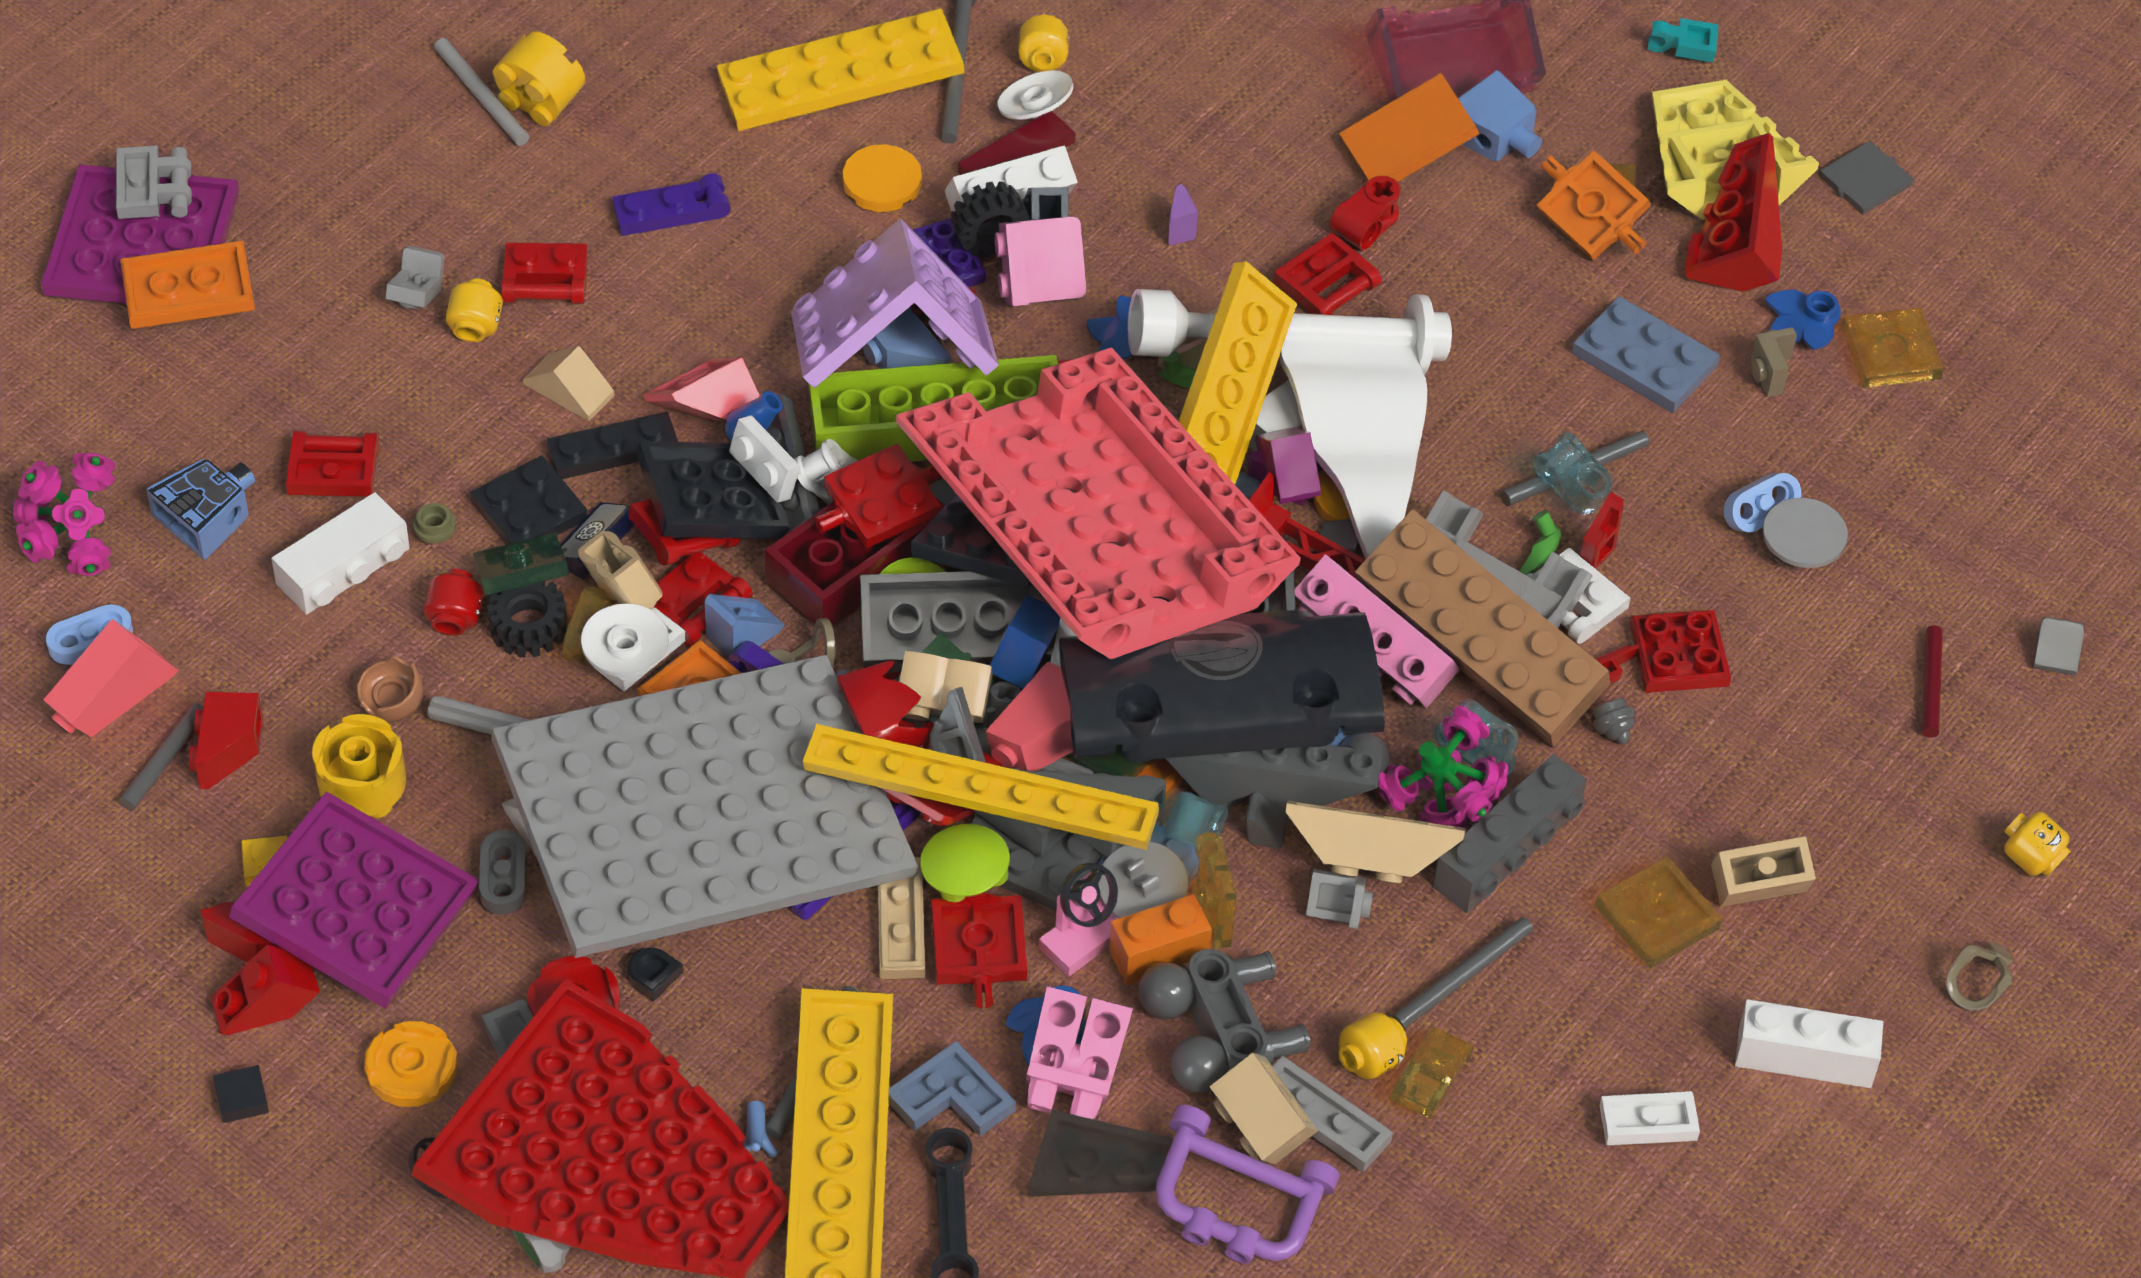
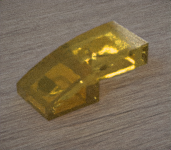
M1432 1027L1403 1071L1389 1100L1431 1119L1448 1097L1452 1082L1469 1061L1474 1045Z

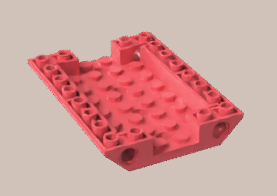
M1113 348L1041 369L1037 395L986 411L973 395L968 392L896 415L898 425L1078 639L1110 659L1256 609L1300 563L1301 558ZM1153 597H1163V598L1168 599L1170 602H1167L1166 600L1161 599V598H1153Z

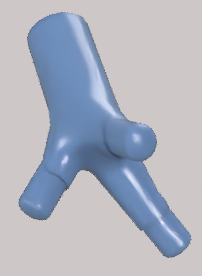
M761 1101L749 1102L747 1104V1128L744 1146L749 1152L751 1149L757 1152L762 1147L771 1158L777 1156L778 1151L771 1144L766 1133L765 1104Z

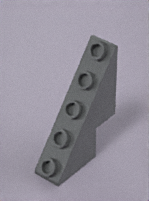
M1327 745L1322 747L1304 746L1165 759L1206 803L1218 806L1257 792L1283 818L1289 817L1286 813L1288 801L1324 806L1376 789L1382 754L1375 751Z
M1010 768V769H1014V770L1023 771V770L1017 769V768ZM1059 770L1050 772L1023 771L1157 802L1159 804V812L1164 808L1166 781L1162 778L1148 775L1139 777L1111 776L1106 773L1075 774ZM973 810L1041 859L1068 833L1067 831ZM1073 833L1106 857H1109L1115 850L1124 846L1123 844Z

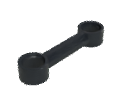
M943 1128L934 1132L926 1143V1167L931 1176L936 1179L940 1256L936 1258L932 1265L931 1278H939L941 1273L949 1269H961L966 1271L972 1278H979L978 1264L968 1254L964 1177L970 1172L972 1167V1142L967 1134L959 1129ZM953 1146L962 1150L965 1157L957 1163L944 1164L933 1157V1153L941 1147Z

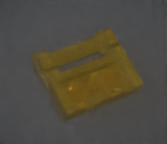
M1206 832L1198 836L1196 840L1195 853L1199 858L1197 878L1192 883L1191 895L1195 894L1199 904L1203 905L1201 908L1212 928L1211 941L1213 949L1228 948L1232 944L1236 893L1223 841L1217 834Z

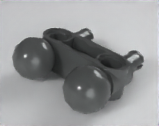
M1203 949L1196 952L1191 957L1190 962L1180 964V966L1172 962L1157 963L1149 967L1140 978L1137 987L1139 1001L1148 1014L1159 1019H1175L1184 1014L1189 1008L1201 1036H1190L1181 1041L1172 1053L1170 1060L1172 1075L1180 1087L1193 1093L1210 1092V1086L1251 1053L1266 1057L1272 1065L1274 1060L1280 1059L1282 1056L1286 1057L1309 1051L1310 1037L1303 1023L1271 1032L1263 1030L1243 987L1275 978L1276 965L1269 951L1233 960L1221 951Z

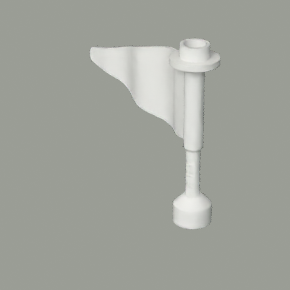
M1136 289L1131 298L1128 314V342L1130 351L1134 356L1168 357L1186 337L1208 338L1216 313L1187 312V309L1170 290ZM1412 295L1406 304L1403 318L1294 313L1279 356L1281 366L1288 376L1295 394L1303 430L1311 432L1315 459L1341 492L1365 559L1371 555L1405 516L1426 413L1427 383L1425 374L1429 369L1431 361L1443 362L1447 359L1451 347L1452 327L1450 317L1446 312H1434L1431 300L1427 295Z

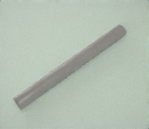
M446 38L439 39L434 45L435 50L517 146L526 144L529 140V134Z

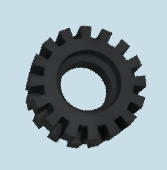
M993 181L986 182V188L981 189L979 184L972 187L974 193L971 195L967 191L961 196L964 202L956 201L954 204L956 211H951L952 224L963 248L966 251L969 250L974 256H977L980 252L982 257H989L990 251H993L994 255L997 256L995 233L1000 232L999 223L1030 221L1027 210L1015 188L1011 185L1007 187L1005 182L1000 181L995 187ZM999 215L996 219L983 223L988 218Z
M523 575L522 583H517L515 577L508 579L509 588H506L501 583L496 588L497 595L491 594L489 598L490 605H488L490 633L494 637L495 644L498 647L504 644V652L510 655L514 649H517L518 657L524 658L526 657V651H532L533 657L540 656V648L544 647L546 652L549 653L554 650L553 642L560 645L563 641V634L567 632V612L564 595L561 590L557 591V585L551 581L545 586V578L537 576L535 583L531 582L530 575ZM523 610H536L544 614L541 619L532 623H520L511 619L513 615Z

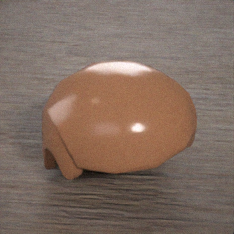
M393 656L387 661H380L371 665L362 672L356 687L360 706L368 715L379 717L386 722L403 720L416 711L423 698V681L415 664H409L398 656Z

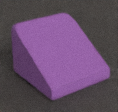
M1182 184L1176 186L1171 209L1168 233L1169 245L1194 240L1197 234L1198 210L1185 186Z

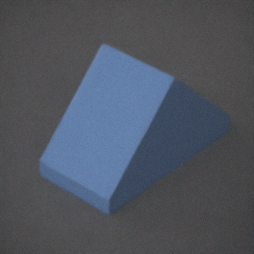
M709 594L704 601L706 638L727 658L743 642L751 641L761 646L781 632L785 626L758 599Z

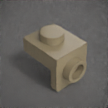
M1794 328L1769 330L1765 333L1756 334L1750 360L1751 371L1754 380L1757 383H1761L1767 397L1783 394L1789 370L1786 360L1792 358L1797 337Z

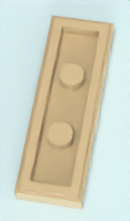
M914 857L918 865L916 876L878 885L880 979L925 978L921 857Z

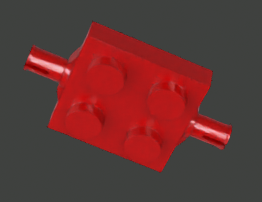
M897 443L824 476L823 486L833 499L835 509L814 517L815 525L819 532L823 534L830 529L844 524L856 533L865 548H869L934 518L939 513L941 505L929 489V484L943 479V477L933 465L921 470L918 469L917 466L911 463Z
M983 892L978 895L967 896L959 902L932 899L937 985L974 984V1005L982 1009V993L985 996V1008H989L994 1004L992 984L996 982L1027 981V958L1021 895L996 896Z

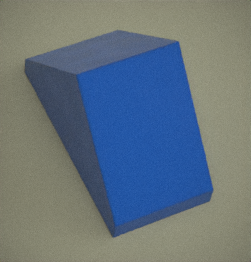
M1026 594L990 664L992 666V675L1019 687L1021 690L1032 680L1059 627L1060 616L1051 606Z

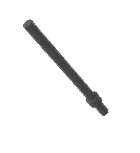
M953 0V3L956 5L953 38L964 62L965 69L971 7L975 5L976 0ZM964 74L948 77L941 139L945 143H954L957 140Z

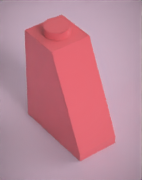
M111 619L43 700L56 711L51 718L72 734L77 728L88 736L93 737L174 677L179 670L152 646L114 619Z
M1047 662L986 730L991 755L995 760L1002 763V767L1017 768L1023 771H1038L1073 752L1070 705L1060 666Z

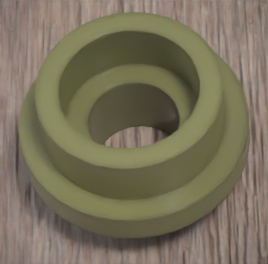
M429 503L418 510L413 520V528L420 540L427 543H440L446 541L454 534L456 520L453 513L445 505Z

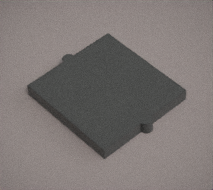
M1871 141L1819 171V176L1837 192V197L1846 199L1863 215L1912 186L1915 180L1896 164L1894 157L1889 158Z

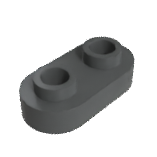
M499 830L487 835L481 843L480 899L482 905L488 911L495 914H509L519 909L525 900L526 849L523 839L517 833L509 830ZM502 856L510 857L508 860H498ZM501 893L509 894L508 896H505V897H498V896H497V895H499V894H501Z

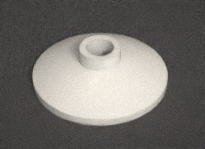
M1043 71L1026 76L1014 82L1003 91L998 99L999 111L1003 116L1010 119H1036L1043 114L1053 111V109L1068 99L1074 87L1072 79L1068 74L1061 71Z
M616 604L598 611L587 621L581 635L582 651L588 662L601 672L614 676H633L650 670L662 660L669 642L667 627L660 616L652 610L636 604Z

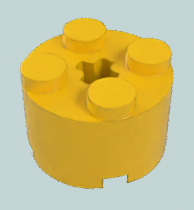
M531 31L528 36L524 34L496 64L493 69V75L501 91L498 94V98L506 108L512 111L519 108L529 113L537 124L547 127L559 116L585 85L584 71L577 60L571 64L564 56L567 49L561 43L544 33Z
M354 714L343 717V723L331 729L328 725L321 730L313 745L312 756L319 794L322 797L327 791L373 818L384 817L390 813L392 806L399 800L406 786V770L401 740L391 730V725L379 717L366 714Z

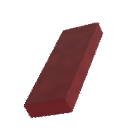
M1050 111L958 162V173L963 175L1064 145L1067 148L1075 143L1076 133L1053 111Z

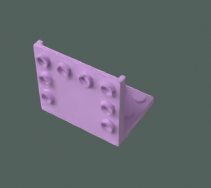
M901 218L874 241L868 240L856 250L854 258L843 268L841 266L834 268L825 277L824 284L813 294L810 292L806 293L798 299L791 312L802 375L813 388L818 386L913 303L930 318L928 321L930 327L942 340L945 341L949 337L958 346L956 352L968 367L973 368L977 366L985 375H988L999 365L981 300Z

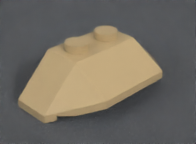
M1288 801L1286 805V813L1320 860L1325 864H1331V872L1336 874L1358 876L1359 869L1376 871L1375 879L1402 883L1403 876L1413 877L1464 840L1465 828L1294 801Z

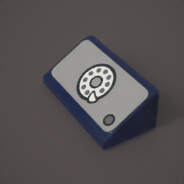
M600 502L549 556V561L584 580L588 576L589 571L579 558L578 549L601 531L612 532L621 540L634 526V523L628 517L630 506Z

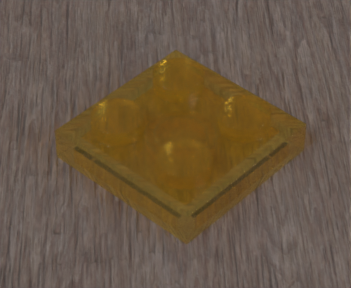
M1922 307L1843 317L1841 328L1862 388L1942 378L1944 367Z
M1668 856L1599 894L1595 903L1597 909L1649 969L1719 930L1723 920Z

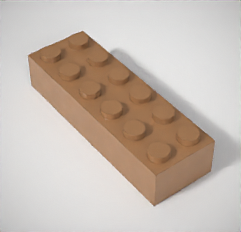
M1413 509L1355 571L1357 580L1452 658L1465 675L1552 747L1562 739L1610 685L1609 670Z

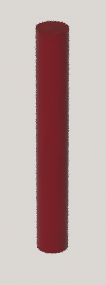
M1937 625L1926 628L1922 734L1928 738L1937 737L1940 729L1943 629Z

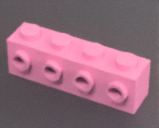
M1326 554L1294 590L1296 599L1301 603L1296 610H1305L1313 616L1365 612L1373 637L1379 675L1381 677L1385 673L1396 683L1391 689L1409 705H1412L1417 700L1427 708L1460 670L1452 658Z

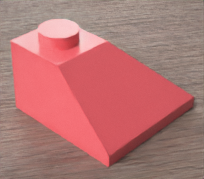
M742 357L711 358L642 394L645 402L712 421H727L730 412L759 397V393Z

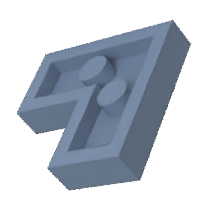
M955 1041L889 1088L888 1104L914 1131L951 1106L981 1136L1015 1112L1016 1101Z

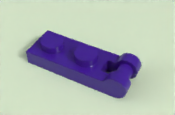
M710 173L696 182L612 196L613 209L621 236L715 220L727 216L730 213L731 207L728 197L722 194L725 187L721 176Z

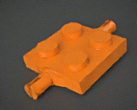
M1595 150L1580 164L1568 170L1553 156L1547 157L1548 163L1545 160L1543 161L1541 169L1548 173L1555 180L1551 191L1537 204V208L1588 257L1594 261L1604 250L1618 240H1621L1634 254L1640 252L1639 247L1642 250L1644 249L1647 241L1643 240L1631 228L1634 222L1651 207L1650 201Z

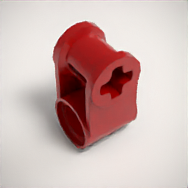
M1380 175L1371 178L1353 196L1336 208L1330 219L1329 228L1362 251L1367 250L1375 243L1379 236L1398 220L1399 209L1396 202L1400 198L1401 188L1399 183L1389 176Z

